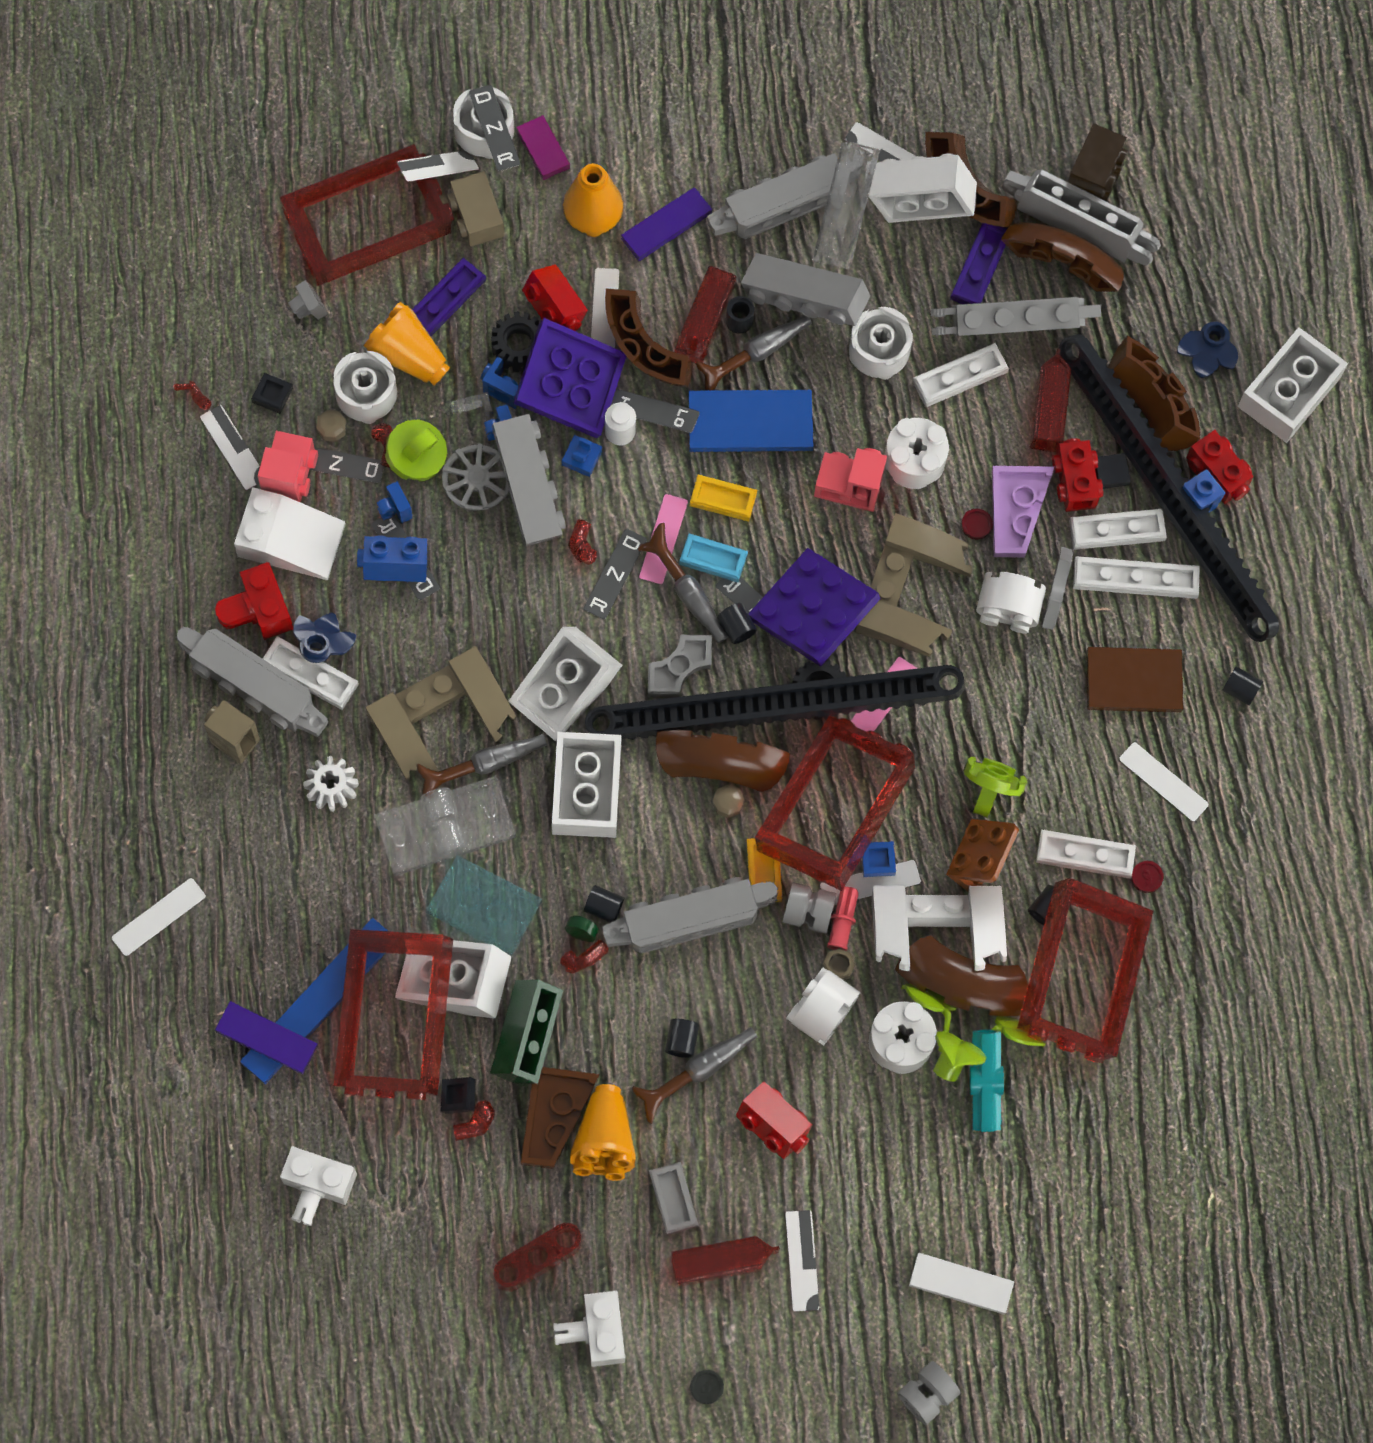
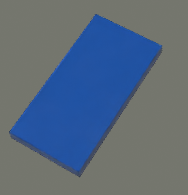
M707 390L688 392L689 408L700 413L693 432L689 433V452L813 451L812 390Z

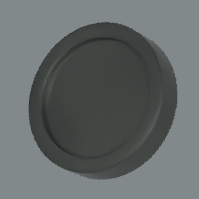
M712 1370L698 1372L692 1378L690 1384L693 1398L701 1404L715 1403L720 1399L724 1390L722 1378Z

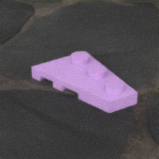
M992 467L994 557L1025 558L1054 467Z

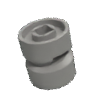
M793 882L782 923L797 927L805 923L808 925L809 930L826 934L837 893L822 889L814 893L810 886Z
M931 1361L918 1373V1381L910 1380L897 1392L898 1397L907 1409L924 1425H927L940 1413V1405L948 1406L961 1394L960 1389L952 1378L934 1361ZM927 1391L930 1396L926 1398L923 1392Z

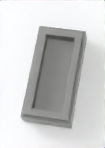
M681 1162L649 1170L666 1236L698 1227Z

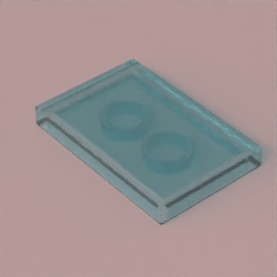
M457 855L427 907L426 912L486 944H493L512 957L540 907L542 899Z

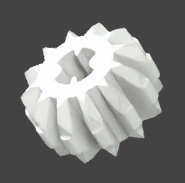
M330 756L327 757L326 765L316 760L315 766L317 771L307 769L306 775L309 777V780L303 782L304 789L310 790L307 794L308 800H317L316 807L318 809H322L328 803L329 810L332 812L335 811V803L338 802L341 807L346 808L347 802L345 797L355 799L356 793L353 788L359 786L358 779L353 778L355 769L353 767L345 768L346 761L344 759H340L336 765H334L333 757ZM328 780H335L334 788H327Z

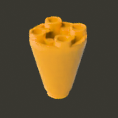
M588 164L581 169L566 192L563 212L566 220L573 228L581 233H586L589 237H598L601 233H605L615 227L621 219L623 200L621 193L606 170L598 164Z
M401 301L389 313L387 320L383 324L380 323L369 335L370 338L364 344L367 351H374L383 355L393 367L425 383L430 382L434 386L451 368L445 363L447 361L413 310Z
M601 1084L595 1087V1092L590 1097L571 1149L570 1163L573 1165V1173L578 1176H589L591 1174L605 1175V1178L608 1180L620 1181L625 1178L626 1172L631 1171L635 1167L636 1155L621 1089L615 1085Z

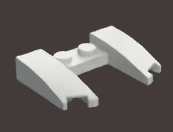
M873 886L871 905L877 962L882 960L885 952L902 958L899 969L910 971L908 927H970L975 971L984 970L985 962L983 958L996 953L999 954L1002 962H1006V933L1001 886H969L968 895H906L905 886Z

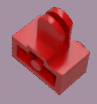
M269 562L239 572L245 591L223 598L216 603L215 611L218 622L225 629H233L250 622L253 625L258 623L264 640L293 630L291 617Z

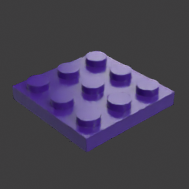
M543 318L540 321L513 404L597 439L602 434L605 425V413L611 406L626 356L616 348Z
M807 548L748 615L754 624L821 667L877 604L880 596L871 587Z

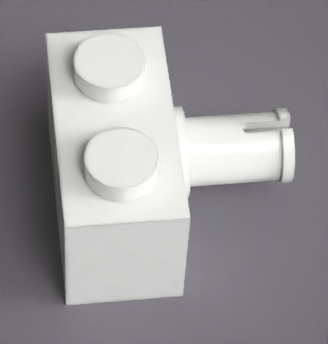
M292 1146L280 1176L283 1184L302 1191L291 1219L298 1223H301L302 1220L304 1225L311 1226L320 1198H326L346 1205L357 1176L355 1168Z
M618 1291L584 1294L586 1317H583V1321L553 1323L556 1345L586 1341V1344H589L592 1367L625 1363Z

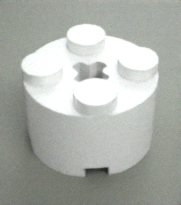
M493 87L511 139H513L514 114L508 97L502 91ZM471 89L458 97L453 108L456 142L469 154L493 159L469 94Z
M879 307L876 310L863 312L856 326L852 327L849 343L851 363L862 373L883 380L890 379L901 371L909 359L913 341L912 331L907 318L899 311L889 307Z
M374 351L357 354L353 352L346 355L337 364L334 370L333 385L337 404L344 414L354 420L371 424L391 411L397 399V386L392 365L383 355Z
M904 418L898 422L888 436L884 454L887 456L886 470H888L893 477L892 479L897 484L910 489H921L940 478L944 471L949 451L945 429L924 418Z
M992 572L985 573L976 612L981 615L980 622L990 626H998L999 622L1009 624L1012 631L1024 634L1029 632V628L1036 627L1046 587L1041 584L1039 589L1034 586V579L1015 573L1000 572L999 577H991Z
M823 967L815 979H812L802 994L803 997L793 1007L786 1019L824 1046L833 1035V1030L846 1017L858 999L860 992Z
M895 1002L884 1007L875 1017L869 1034L868 1043L872 1057L880 1066L895 1073L906 1074L918 1070L929 1059L936 1044L935 1035L937 1030L934 1020L920 1004L915 1002ZM899 1032L909 1036L907 1043H904L902 1039H896Z

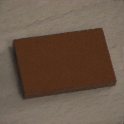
M1088 647L1087 710L1182 713V649Z

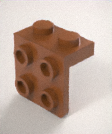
M971 819L946 875L968 893L969 886H982L983 882H995L1017 837L1019 828L1014 823Z

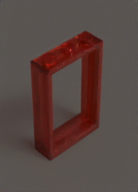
M415 144L280 197L282 211L317 286L451 233L450 221L454 220V216L449 204H443L439 197L442 195V191L436 178L415 180L434 220L329 262L303 209L399 171L400 168L397 161L426 157L424 153H418Z
M829 715L756 834L757 851L842 891L915 769L914 753L903 744H893L884 740L880 734L868 730L866 732L857 728L853 722L846 718L838 719ZM836 739L896 766L839 862L778 834Z
M1072 878L1055 882L1017 1028L1028 1032L1027 1036L1037 1041L1050 1040L1057 1043L1056 1047L1060 1050L1075 1052L1076 1050L1084 1053V1058L1092 1062L1103 1063L1106 1059L1117 1057L1154 911ZM1070 904L1129 927L1100 1041L1040 1018Z
M350 929L333 1084L335 1087L344 1089V1095L364 1096V1091H375V1097L395 1099V1093L406 1094V1099L426 1101V1095H438L453 949L452 938L442 934ZM367 952L433 956L420 1080L354 1075Z

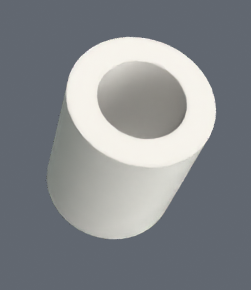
M615 403L605 413V435L615 445H626L633 440L636 433V413L626 403Z

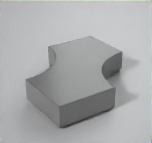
M1061 547L1044 613L1043 628L1051 630L1055 628L1072 563V549Z
M681 634L676 650L669 657L662 661L649 663L648 697H679L681 687L690 675L702 669H711L712 635Z

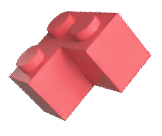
M276 431L272 447H265L258 472L260 488L284 495L301 503L302 496L307 497L310 489L311 480L307 478L309 469L315 468L318 459V450L314 449L313 439Z
M857 448L854 459H850L849 456L841 452H825L815 485L814 497L874 512L887 456L882 455L880 451L873 448H865L864 450Z

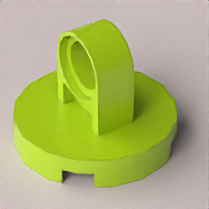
M407 420L398 424L387 437L386 461L391 470L402 479L407 480L409 478L419 480L418 482L426 481L434 477L445 464L447 457L446 441L441 432L431 423L422 420Z
M970 757L965 764L964 775L982 787L973 813L988 818L997 793L1009 796H1020L1023 794L1027 785V779L1024 775L1020 776V779L1015 777L1016 770L988 758H984L982 763H977L975 757Z

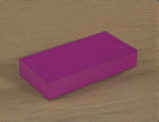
M543 115L516 127L517 134L543 180L570 169V163Z

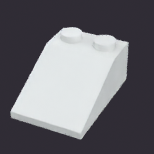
M252 487L234 546L237 556L259 563L269 562L274 567L328 580L346 523L284 495Z
M562 627L508 702L553 740L557 741V732H566L606 689L623 665L577 627Z
M411 936L395 998L464 1015L496 1019L511 956L493 944Z

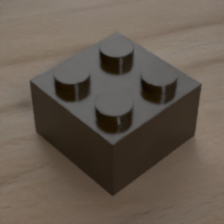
M1093 123L1071 170L1068 183L1108 202L1113 184L1119 178L1128 150L1124 149L1127 137Z

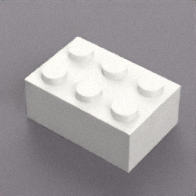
M947 153L942 154L940 157L930 158L915 156L908 160L885 159L882 162L871 163L868 196L888 223L974 216L977 182L959 155Z
M1298 327L1244 392L1238 408L1287 443L1339 381L1348 363Z
M557 732L552 835L616 838L621 735Z

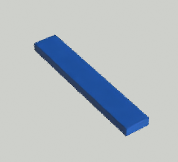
M372 917L278 1019L276 1024L308 1039L396 943L397 938ZM250 1050L240 1061L244 1067L264 1084L283 1066L253 1050Z

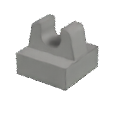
M306 280L295 286L299 295L289 301L288 304L299 319L312 314L319 320L328 314L315 288Z

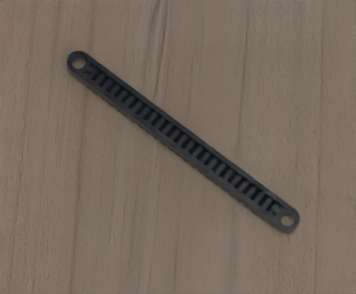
M1075 334L1065 337L1059 344V355L1063 363L1248 636L1256 642H1263L1276 636L1279 631V621L1263 597L1265 591L1256 587L1258 581L1257 579L1250 578L1251 570L1243 568L1244 560L1235 556L1236 548L1228 546L1230 540L1229 538L1222 537L1223 529L1215 527L1216 519L1208 516L1210 510L1208 508L1200 510L1185 492L1183 485L1189 481L1188 478L1181 477L1182 469L1173 465L1176 460L1167 456L1169 451L1167 448L1160 446L1161 438L1153 436L1155 430L1154 428L1147 427L1148 419L1140 417L1141 409L1134 408L1135 400L1126 396L1128 390L1119 386L1122 381L1113 377L1115 372L1113 369L1106 367L1107 359L1100 358L1085 336ZM1073 343L1079 349L1078 358H1076L1072 353ZM1258 618H1261L1266 624L1265 633L1258 626Z
M943 665L606 705L590 710L585 717V726L588 733L621 735V739L635 740L636 737H656L658 731L689 730L695 733L699 730L710 731L712 728L720 730L724 727L735 728L737 725L744 727L749 724L760 725L762 722L771 724L774 721L785 722L788 719L794 721L800 718L811 719L813 716L822 718L825 715L836 716L839 713L848 715L850 712L861 713L864 710L873 712L876 709L887 710L889 707L899 709L901 706L912 707L915 704L924 706L926 703L949 701L958 698L965 689V680L959 668L953 665ZM952 675L958 680V684L954 689L945 690L940 686V680L944 676ZM604 716L609 718L610 725L606 730L597 731L593 728V722L598 717Z

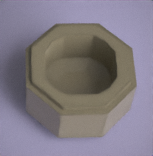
M326 410L317 417V433L324 441L337 442L346 435L347 422L339 411Z
M728 784L716 790L712 804L717 814L731 818L740 814L745 799L739 788Z
M839 948L827 953L822 967L830 970L842 980H847L854 970L855 963L851 953Z

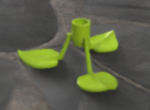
M911 984L902 985L901 989H905L907 994L916 1003L926 1009L941 1012L944 1015L943 1031H938L935 1035L939 1046L938 1051L941 1052L933 1068L937 1076L950 1082H956L964 1065L985 1063L986 1055L977 1046L949 1033L951 1011H956L957 1007L944 1003V996L928 988L924 993ZM997 1016L995 1018L997 1025L991 1030L1001 1031L1005 1037L1020 1044L1045 1047L1046 1043L1024 1022L1009 1016Z

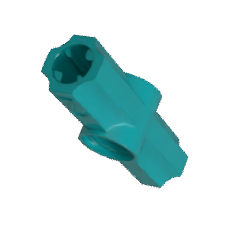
M975 1030L972 1031V1044L977 1046L986 1055V1061L983 1064L970 1066L972 1129L981 1132L1001 1130L1002 1125L1001 1095L1004 1094V1069L1001 1066V1031Z

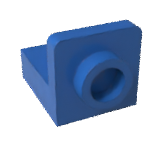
M497 356L493 364L488 363L481 374L483 393L516 409L517 405L513 404L519 385L508 376L500 377L504 371L503 359Z
M1207 469L1183 485V489L1200 510L1208 508L1210 510L1209 513L1218 507L1226 494Z

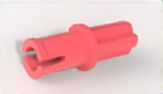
M843 886L840 890L836 912L831 915L833 924L829 942L827 943V947L831 950L841 948L847 951L851 927L856 923L853 917L858 899V891L855 888Z

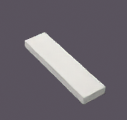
M1076 556L1074 559L1073 589L1197 599L1199 596L1200 566Z

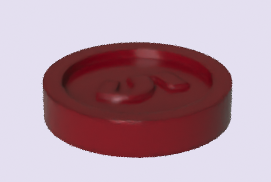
M978 508L967 511L961 522L964 534L975 540L987 537L993 526L990 514Z
M1142 861L1134 867L1131 881L1140 892L1152 893L1162 885L1164 874L1161 867L1155 862Z

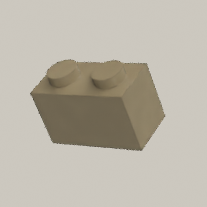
M485 171L450 181L451 193L447 194V199L451 211H457L460 219L456 220V224L461 238L467 237L469 246L472 247L505 237L504 223Z
M225 700L218 707L216 705L213 706L205 716L204 726L210 743L239 764H242L260 741L255 721Z

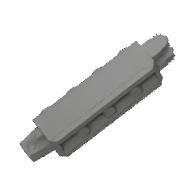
M835 153L828 156L821 155L800 168L795 166L787 169L783 175L776 178L762 179L754 187L747 190H736L726 198L725 206L707 216L708 225L714 236L735 231L737 237L747 239L841 200L845 195L847 184L853 182L854 179L857 180L862 175L863 157L858 155V153L845 155L841 158H837Z
M1010 170L1004 180L1002 190L1014 196L1013 198L1019 202L1018 210L1050 226L1082 237L1102 249L1108 255L1124 263L1128 258L1136 263H1140V265L1147 266L1153 260L1150 252L1159 250L1161 246L1158 238L1142 230L1144 224L1140 218L1044 170H1035L1032 177Z
M1079 297L953 305L952 308L930 309L931 316L945 317L946 315H953L954 327L936 326L932 328V335L954 334V336L1080 328V326H1085V318L1101 317V305H1084V298Z
M188 626L178 630L176 638L180 649L189 655L193 665L192 670L204 679H208L210 676L219 682L218 687L230 696H234L236 693L245 699L244 704L254 712L259 713L262 710L271 716L269 720L280 729L285 730L288 727L294 732L297 729H301L318 737L327 726L328 718L313 706L310 689L218 629L207 630L204 635L188 628Z
M734 877L723 881V886L710 888L709 885L694 888L691 891L692 894L679 897V894L666 895L660 899L661 902L648 905V902H639L631 905L628 911H624L625 917L602 926L607 947L632 944L633 950L642 954L751 925L757 918V909L775 904L778 887H776L774 882L770 881L751 885L749 879L742 880L741 877Z

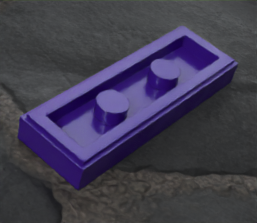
M693 187L623 233L621 240L635 258L641 261L712 213V208L697 189Z
M982 223L952 291L950 300L960 304L982 303L1005 250L1006 244L1001 238L1008 228Z
M463 257L412 309L430 336L486 281V275Z
M231 1001L215 1028V1032L302 1075L318 1047L317 1043Z

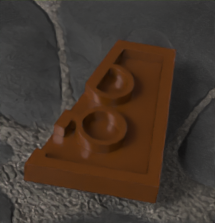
M542 1067L538 1084H532L521 1165L549 1169L555 1168L600 1074Z

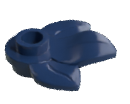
M1210 322L1205 324L1201 331L1188 332L1180 340L1177 347L1178 354L1193 357V370L1199 378L1212 375L1219 365L1233 370L1238 361L1237 348L1229 341V330L1220 322ZM1209 335L1218 336L1219 341L1211 340Z
M333 612L318 618L314 622L299 615L293 625L294 636L301 643L300 653L305 660L312 663L324 662L330 655H343L353 647L356 641V634L340 632L337 617ZM312 648H317L320 651H314Z

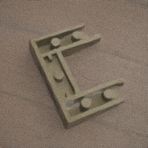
M895 513L870 586L879 593L880 600L857 625L855 632L930 657L933 651L929 646L939 636H942L947 641L951 636L952 630L922 616L901 609L897 605L913 559L970 577L972 565H965L963 550L968 549V543L920 521Z
M476 646L449 660L448 666L395 695L392 692L365 707L367 716L406 780H410V771H417V764H421L430 770L439 771L412 724L458 698L466 695L495 745L500 743L503 735L497 731L505 719L509 717V719L515 721L516 715Z

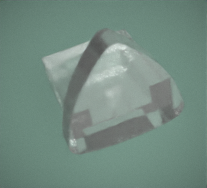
M488 392L448 403L451 415L482 408L485 421L495 419Z

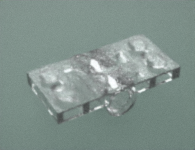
M497 776L453 790L450 788L435 789L422 795L418 801L374 814L393 876L516 838Z

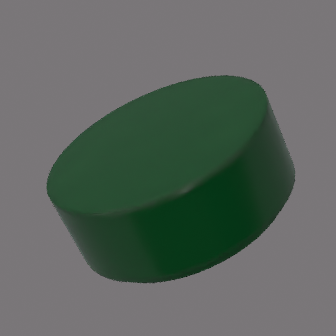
M581 916L569 917L565 926L568 934L584 942H594L599 932V928L594 922Z

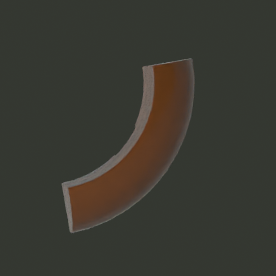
M925 132L927 158L940 157L942 154L947 153L959 155L977 182L974 216L969 217L985 224L1009 227L1014 220L1018 201L1014 198L992 192L979 181L967 158L965 136L948 132Z
M1017 222L1009 226L1001 238L1017 257L1032 258L1047 263L1055 259L1069 265L1068 271L1086 282L1096 292H1118L1121 288L1124 278L1123 268L1102 249L1071 232L1044 224Z
M606 288L605 307L608 324L614 339L624 355L649 376L667 384L688 388L693 371V364L689 355H682L667 350L649 337L643 327L641 300L636 291Z
M1127 335L1116 349L1108 368L1115 371L1113 377L1122 381L1119 386L1128 390L1127 394L1135 400V403L1148 419L1150 428H1154L1153 436L1161 438V447L1167 448L1169 451L1189 448L1200 439V426L1195 408H1189L1183 396L1187 391L1173 372L1167 374L1156 362L1159 359L1157 355Z
M689 730L658 731L656 735L658 761L663 770L672 778L698 777L716 779L764 792L780 781L786 772L790 759V753L761 742H756L755 745L737 742V736L712 733L710 738L704 735H693V732Z
M932 935L920 938L909 946L910 971L899 969L902 958L899 959L895 971L911 985L924 993L928 988L944 996V1003L967 1011H969L970 1006L989 1009L988 1013L992 1016H1021L1027 1013L1030 1000L1029 985L1019 965L985 963L984 970L975 971L973 959L952 951L937 941Z

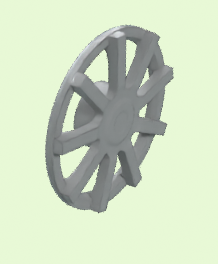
M478 443L477 445L457 449L450 456L443 467L442 482L447 496L456 505L464 509L480 511L496 506L506 497L509 492L507 481L504 490L490 482L492 478H505L504 471L489 472L493 465L498 461L501 462L499 452ZM477 451L476 463L472 465L464 454ZM482 452L493 455L494 457L486 465H481ZM459 458L467 469L461 470L451 466ZM449 473L464 478L461 481L448 485ZM466 485L468 489L462 501H460L453 495L452 491ZM487 487L499 495L497 499L488 504L484 493ZM473 491L479 492L482 505L474 506L467 504Z

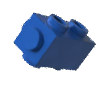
M382 535L374 537L364 536V549H358L357 567L363 568V580L426 582L427 539L412 536L406 538Z

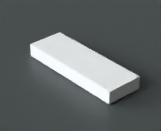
M996 343L918 375L913 378L912 382L925 407H928L1008 373L1009 368Z
M1162 509L1070 517L1069 520L1073 550L1161 542L1167 538Z
M278 636L263 657L265 661L310 689V693L341 710L344 709L359 685L357 680L325 662L312 663L305 660L300 653V648Z
M1041 829L1036 863L1130 879L1133 872L1136 845Z
M922 1253L917 1254L909 1283L910 1287L1003 1315L1006 1314L1014 1285L1012 1280Z

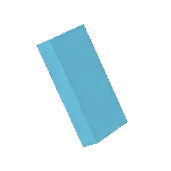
M689 533L679 565L739 582L748 551Z

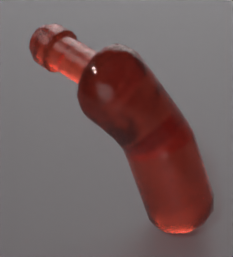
M192 380L185 384H174V390L176 391L189 389L193 402L202 410H208L211 407V401Z

